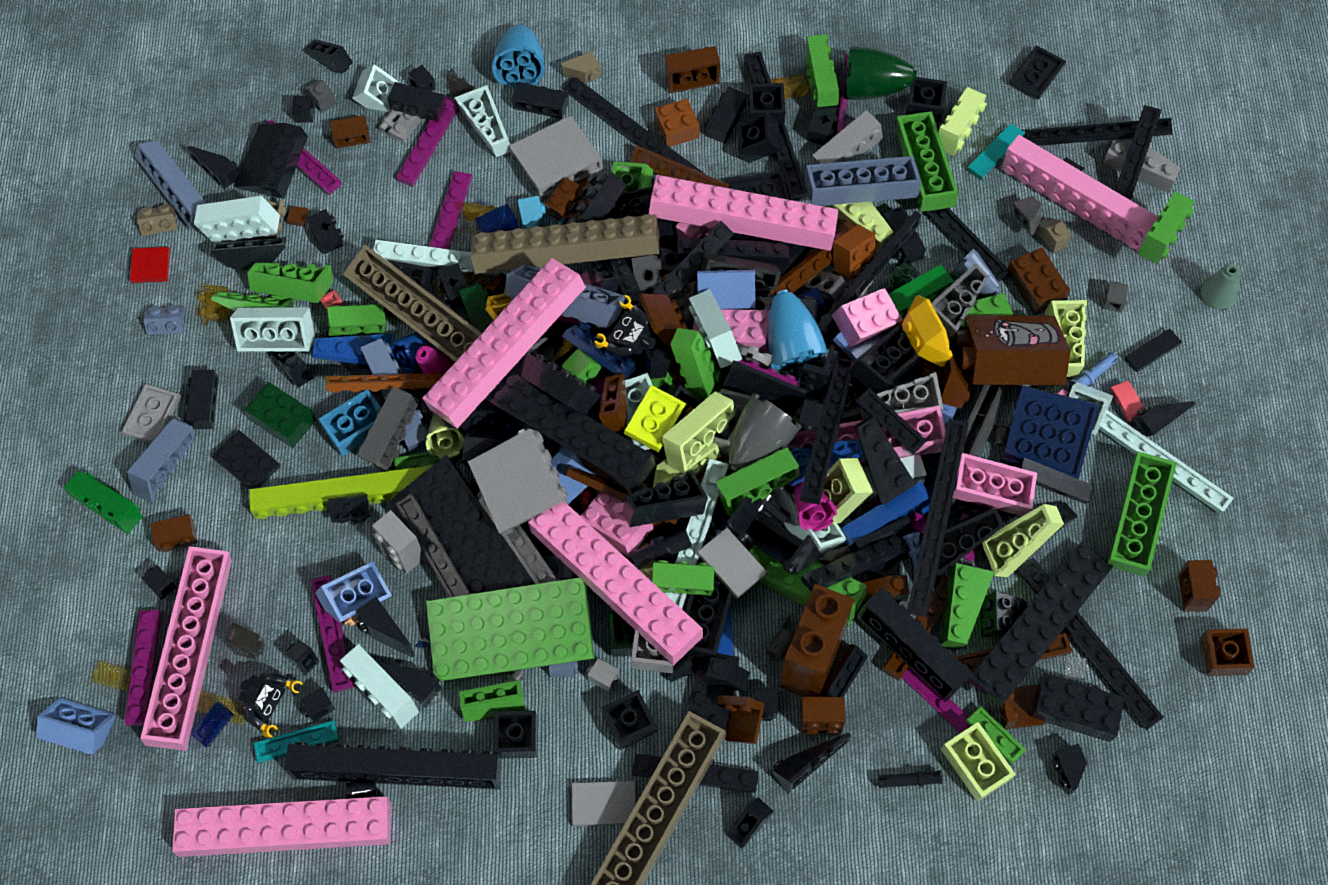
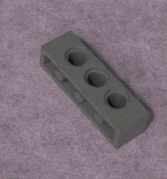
M656 255L631 258L633 273L641 293L648 294L650 289L655 290L663 281L659 272L662 269L660 259ZM648 270L653 274L652 279L649 281L645 278V273Z

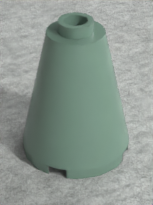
M1226 264L1202 284L1200 294H1202V300L1207 306L1215 310H1221L1224 308L1229 309L1236 303L1241 276L1239 267L1234 264Z

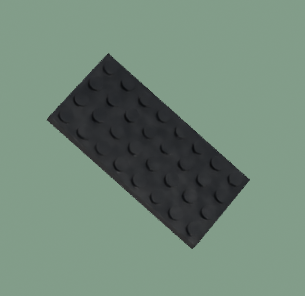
M448 455L443 456L386 503L390 510L410 530L395 503L411 493L415 495L471 594L528 586L534 582L502 534H499L496 525L478 501L479 498ZM422 553V554H421L422 557L424 558V560L426 561V563L429 565V567L431 568V570H432L433 573L435 574V572H434L433 568L431 567L429 561L427 560L425 554Z

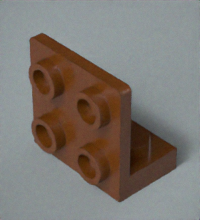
M1037 685L1018 686L1001 707L999 706L1005 730L1044 725L1045 721L1031 717Z
M719 695L717 703L725 706V710L731 711L725 741L756 744L765 703L749 697Z

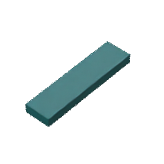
M1011 123L968 166L967 171L982 180L1006 155L1008 147L1018 135L1024 137L1025 132Z
M332 720L253 742L256 760L260 764L287 756L288 744L295 745V742H305L312 746H316V743L331 744L338 742L339 736L336 722Z

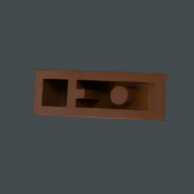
M622 373L605 377L599 418L605 427L614 432L625 430L628 414L625 375Z
M907 575L887 576L862 582L867 585V595L861 605H864L880 588L890 592L897 603L907 602L910 595Z

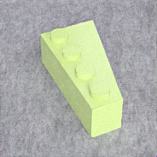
M969 87L965 89L958 100L957 106L953 107L951 114L947 116L945 123L939 129L945 153L955 156L957 151L962 150L965 143L963 140L965 138L968 139L971 134V126L977 124L978 114L980 112L983 113L987 105L985 103V94Z
M871 202L829 205L830 208L838 209V220H848L854 226L859 224L875 233V252H880L883 249L884 243L893 237V230Z
M714 392L662 436L668 466L686 475V472L690 470L688 467L692 461L696 462L701 457L700 451L705 446L709 447L713 442L715 433H720L735 416L733 400Z
M1043 504L1001 528L982 542L995 576L1009 577L1064 525L1057 506Z

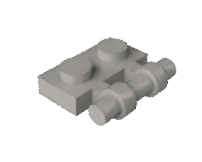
M390 109L388 116L381 120L379 129L384 132L389 128V135L405 143L423 117L412 116L405 112H397ZM398 117L399 119L396 121V123L393 122L394 118Z

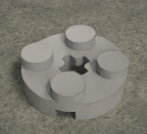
M741 344L737 345L742 361L747 363L749 360L756 362L761 368L770 367L772 355L768 353L761 354L758 352L759 349L751 345H748V347Z

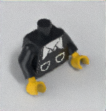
M624 295V298L629 301L628 304H623L620 300L619 304L622 308H628L629 312H624L607 340L603 334H597V338L603 342L594 341L595 347H605V350L618 357L631 356L632 354L640 355L645 347L653 349L656 345V339L652 337L653 331L650 329L651 325L646 314L636 305L633 306L630 297Z
M275 672L263 673L259 677L252 675L250 679L244 680L240 685L243 691L238 701L242 705L245 721L258 730L262 729L264 737L272 738L273 736L269 734V729L278 731V728L275 725H266L264 723L269 721L286 690L284 687L287 686L289 691L299 693V691L294 690V685L296 683L303 685L302 682L297 680L289 681L287 677Z

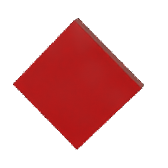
M134 248L130 272L131 283L167 282L169 277L170 248Z

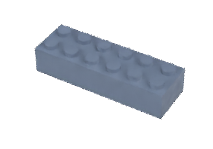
M914 156L806 165L805 184L810 204L818 206L918 198L921 186V179Z
M523 264L509 272L506 277L504 295L511 297L513 300L541 269ZM584 283L586 288L561 314L564 317L577 318L580 322L596 324L599 328H607L622 317L623 308L620 306L619 300L624 304L625 298L624 295Z

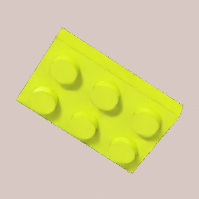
M651 385L626 427L624 434L659 452L663 446L662 436L673 428L686 403Z

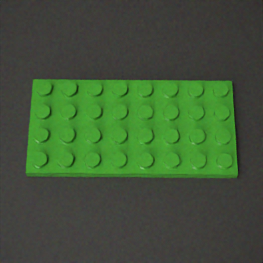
M581 578L426 601L433 671L440 682L595 659L586 584Z

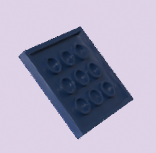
M579 321L564 332L562 337L615 375L624 373L625 380L629 379L643 367L638 355L632 354L631 356L618 357L605 350V347H595L594 341L603 342L597 338V334H603L607 340L613 331L608 327L599 328L596 324Z
M1021 386L1002 461L1020 465L1021 459L1025 457L1079 479L1099 404Z

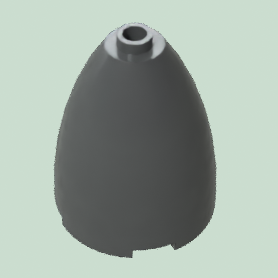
M753 393L745 404L733 431L729 448L728 463L731 464L730 469L737 472L743 467L754 464L759 459H764L778 450H783L796 436L802 426L797 422L793 424L791 422L793 419L768 400H758L760 396Z

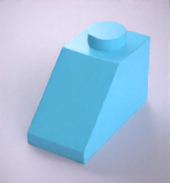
M539 196L518 199L523 229L539 226L543 222V213H546L544 202L540 203Z

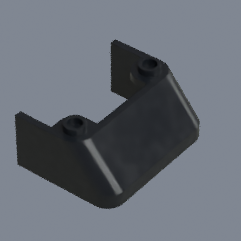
M747 496L727 521L736 534L735 537L741 543L745 544L747 542L782 564L783 569L791 575L794 573L799 574L817 561L821 555L810 535H807L803 541L760 514Z

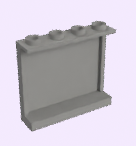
M572 116L561 119L559 122L509 145L511 157L517 159L536 187L537 194L541 200L552 195L565 177L576 183L603 169L601 156Z
M528 429L468 461L499 534L508 535L513 532V528L558 504L569 503L566 498L568 493L558 480L560 478L559 473L550 462L552 460L551 455L542 444L544 442L543 437L539 432Z

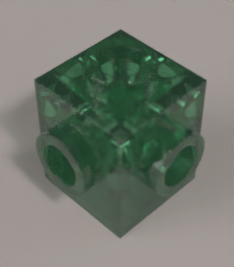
M906 262L900 266L897 265L891 272L890 285L898 289L916 279L919 272Z

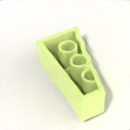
M1087 300L1051 301L1044 312L1045 316L1056 317L1071 350L1067 377H1077L1084 367L1085 308Z

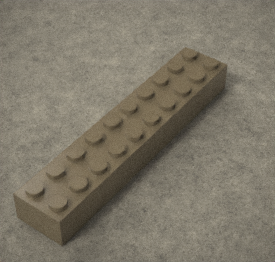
M645 214L636 217L627 216L618 219L609 218L600 221L590 220L582 223L572 222L564 225L554 224L546 227L536 226L528 229L518 228L510 231L500 230L492 233L482 232L474 234L470 255L474 272L478 274L514 270L523 264L532 267H542L551 258L561 264L659 254L656 214Z
M367 245L362 247L343 273L344 276L455 362L482 334L481 331Z
M688 711L591 885H644L726 737L725 730Z

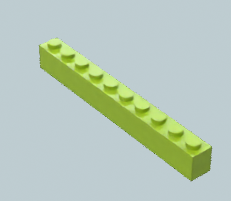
M431 466L249 489L250 511L254 518L266 519L268 516L276 515L283 517L291 513L305 514L307 511L313 510L325 511L329 509L328 498L368 494L369 503L381 504L391 500Z

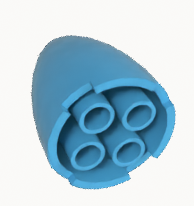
M524 24L513 25L504 32L493 56L492 71L494 77L501 85L505 84L514 87V90L517 82L537 85L545 72L544 55L540 42L534 32ZM521 66H523V77H520Z
M788 290L777 292L770 307L767 325L768 353L772 355L771 367L782 370L787 369V365L789 367L802 366L804 363L809 364L824 358V355L828 354L821 331L807 307L792 292H788Z

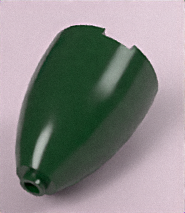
M850 47L847 76L848 100L885 97L911 86L913 81L917 80V70H914V66L898 56L873 48Z

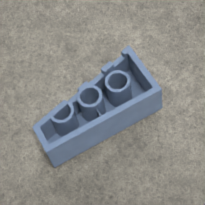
M172 418L168 424H165L161 433L153 438L149 447L141 452L137 461L129 466L127 474L133 495L153 504L156 499L153 495L157 489L162 490L166 484L164 482L168 472L173 473L176 468L177 459H182L195 439L192 426Z

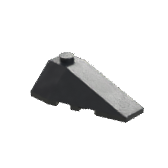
M848 732L791 755L784 761L780 759L773 765L772 776L789 794L847 744L851 738L850 733Z

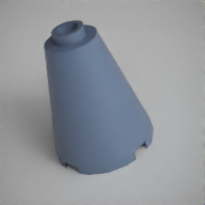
M972 249L950 273L951 278L955 281L958 280L976 263L989 275L979 294L984 297L997 295L1000 291L998 288L1000 283L978 252Z

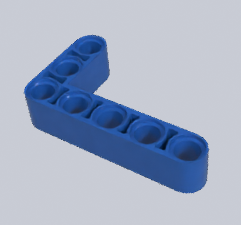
M918 482L915 486L882 506L880 504L843 526L841 531L846 537V545L849 549L855 548L856 540L918 510L924 516H928L932 498L931 491L923 482Z

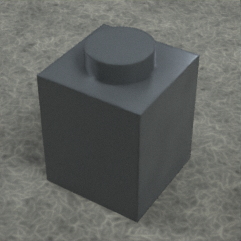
M1110 281L1105 292L1103 309L1122 313L1126 304L1128 285Z

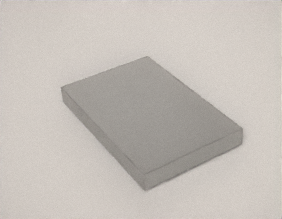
M145 384L121 433L124 436L151 443L153 438L161 433L165 424L169 423L181 395Z
M728 528L697 552V555L704 563L714 566V574L736 599L767 574V571Z
M635 781L572 783L573 826L625 825L636 805Z

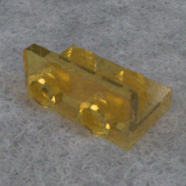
M803 73L771 80V83H784L785 100L796 96H804L809 92V82L805 81Z
M465 203L463 208L466 221L501 225L503 208L493 205L484 206L477 203Z
M206 285L204 290L200 292L199 301L202 302L200 318H203V325H207L209 320L229 321V308L211 300V296L217 292H229L228 287Z

